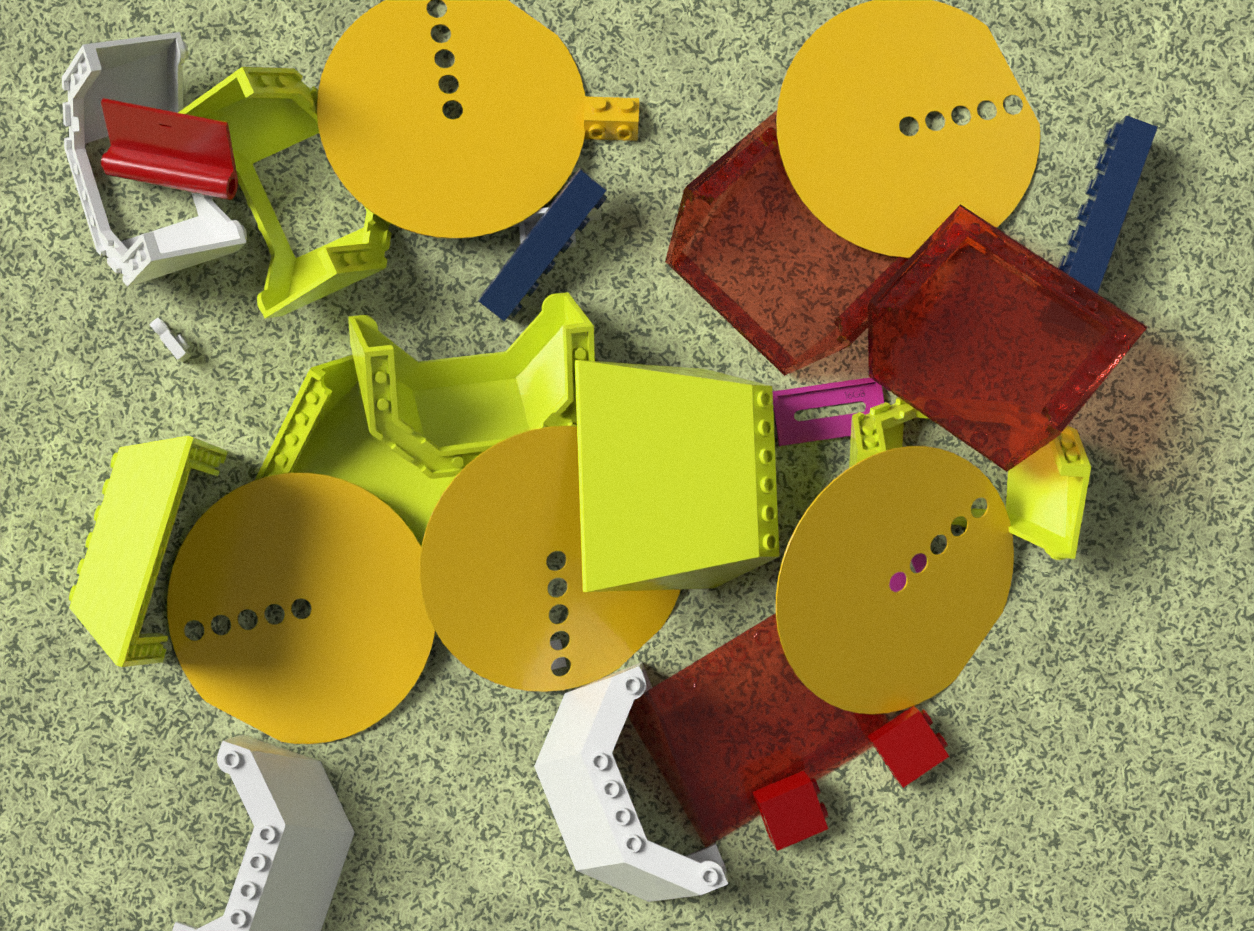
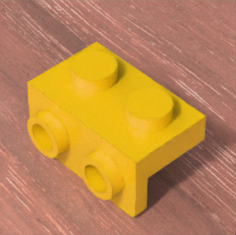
M585 96L584 130L586 131L584 139L638 140L639 98Z

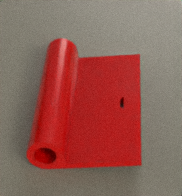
M106 98L101 100L111 144L108 151L101 158V167L106 175L226 200L234 198L238 188V176L228 122Z

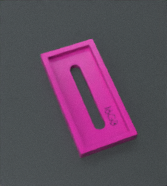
M880 376L773 391V410L779 447L851 436L853 414L797 421L794 418V414L799 410L854 402H863L866 405V409L861 413L869 414L870 408L884 403Z

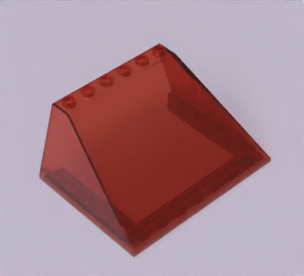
M776 110L685 187L665 262L785 376L849 347L935 259L933 257H893L866 250L838 236L816 218L795 191L785 171L777 139Z
M960 204L868 301L869 377L1008 472L1060 436L1148 327Z
M776 613L645 691L642 696L634 699L627 716L705 847H708L760 815L752 792L803 770L810 779L815 778L817 780L872 747L873 745L867 736L889 722L885 713L864 714L843 710L827 703L809 690L795 674L786 658L777 629Z

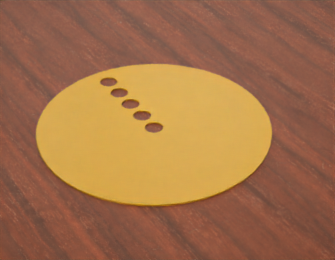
M384 0L365 12L344 32L328 57L321 75L317 97L318 128L327 159L342 184L357 201L383 220L402 229L437 238L458 239L489 235L508 229L538 212L551 201L571 175L578 161L586 131L584 130L585 92L583 83L567 47L558 35L509 0H441L446 4L447 11L444 16L439 18L432 17L427 12V5L432 0ZM437 25L448 27L451 32L450 39L444 43L434 41L430 34L432 28ZM441 50H448L454 55L455 62L449 68H441L435 63V55ZM447 75L455 77L459 82L457 91L451 94L442 92L438 85L439 80ZM449 101L460 103L463 108L462 115L457 119L447 118L442 111L444 104Z
M872 0L839 13L819 27L797 52L787 70L778 99L776 125L779 151L785 171L795 191L812 214L827 228L852 244L875 253L902 258H926L958 251L974 244L991 233L1013 212L1024 196L1036 167L1040 146V123L988 26L963 10L934 0ZM1015 95L1022 100L1023 108L1020 113L1012 115L1005 111L1003 101L1007 96ZM982 101L992 102L997 109L996 116L991 120L982 119L977 112L979 103ZM963 106L969 110L971 114L969 123L958 125L952 120L951 113L955 107ZM935 111L943 115L945 124L941 130L933 131L927 127L925 118L928 113ZM905 117H912L918 122L919 130L913 136H906L899 129V123Z
M550 426L529 430L507 438L482 452L463 468L443 492L429 519L421 547L420 586L427 615L442 643L454 657L479 676L513 689L539 692L566 690L597 681L613 673L663 627L681 589L583 592L577 426ZM554 551H561L566 556L564 567L557 571L549 569L546 564L547 557ZM555 578H562L567 582V590L560 597H552L548 593V584ZM558 604L566 606L568 609L567 619L559 624L551 622L549 619L551 608ZM557 631H565L570 638L569 644L562 650H555L550 645V638ZM559 657H565L571 663L570 670L563 676H556L551 671L553 661Z
M927 446L893 448L861 460L845 470L808 507L797 524L782 559L776 590V620L781 645L790 666L802 683L816 696L833 706L855 713H890L920 704L947 688L957 679L1003 613L1013 574L1014 546L1013 534L1009 532L1010 520L998 491L979 468L955 453L940 448ZM984 498L987 502V510L981 517L976 518L971 514V506L976 499ZM959 516L965 517L967 520L965 532L959 536H954L951 532L953 520ZM937 535H944L947 539L945 550L940 554H933L930 548L932 540ZM923 553L927 558L926 566L921 572L913 573L910 569V562L916 554ZM897 572H903L906 575L904 588L898 592L892 591L889 585L891 577Z
M285 473L261 478L233 490L212 505L198 519L180 547L172 568L167 597V618L174 651L182 670L205 702L280 742L292 744L324 743L346 738L365 730L389 714L407 696L421 675L431 652L435 630L427 615L421 593V545L407 524L389 505L362 487L343 479L314 473ZM297 599H305L311 605V614L305 619H299L292 613V604ZM271 604H278L284 610V619L279 624H271L265 618V610ZM246 609L254 611L258 617L257 625L251 630L243 629L238 623L240 612ZM217 615H224L231 622V629L225 635H218L212 630L211 622ZM191 620L199 621L204 627L203 637L196 641L190 640L184 631L186 624Z

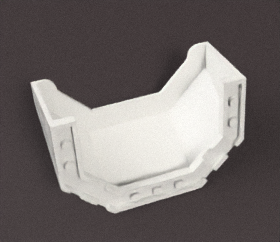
M180 32L83 44L62 76V89L64 91L68 90V102L63 103V123L65 126H69V138H64V149L96 251L100 256L106 255L108 257L107 264L116 274L122 273L124 275L123 282L127 286L136 285L237 252L247 243L245 227L240 225L237 220H231L213 202L212 196L192 193V197L199 216L124 241H120L111 231L85 149L86 143L109 136L101 100L106 98L177 113L183 109V64L185 58L188 57V47L182 41Z
M640 662L565 693L534 767L576 871L648 902L703 895L728 884L727 870L716 843L684 856L647 840L612 753L634 699L642 696L644 691L653 688L644 665Z
M242 734L223 740L217 755L218 766L223 772L230 774L252 820L254 829L224 915L200 928L176 921L172 931H321L355 833L325 773L321 761Z

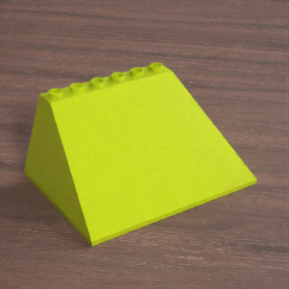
M352 354L309 369L255 480L285 473H314L332 476L358 485L389 505L407 524L422 547L424 534L432 512L443 492L456 476L430 479L418 467L406 461L394 452L390 446L370 434Z
M575 361L583 592L716 588L780 557L772 386L702 368Z
M183 436L119 447L118 453H114L110 464L113 470L110 479H106L102 489L104 499L102 505L96 508L94 514V521H96L94 531L90 532L86 539L85 547L88 550L85 559H81L77 568L79 579L77 585H73L69 594V601H71L69 608L116 666L129 667L163 663L167 649L163 648L161 642H166L168 636L160 633L140 634L190 470L192 468L218 476L219 471L215 470V467L218 468L220 463H225L227 450L191 436Z

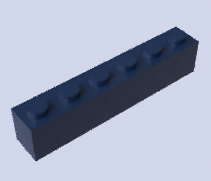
M580 167L484 290L478 302L503 321L508 316L514 318L523 306L519 303L525 295L530 297L539 286V283L536 281L542 273L547 275L555 266L554 257L559 251L564 254L573 242L570 238L576 229L581 232L588 224L590 218L587 215L593 208L598 210L605 202L607 196L604 193L607 191V188Z

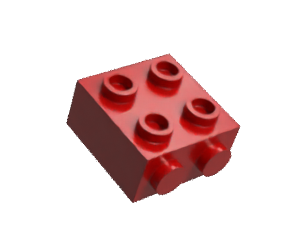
M915 706L908 708L867 736L902 788L950 757L945 750L948 744L939 732L934 734L930 725L933 724V721L924 709L919 711Z
M804 770L752 792L769 840L777 851L828 830L825 819L829 815L824 803H819L817 797L821 793L815 778L810 779Z

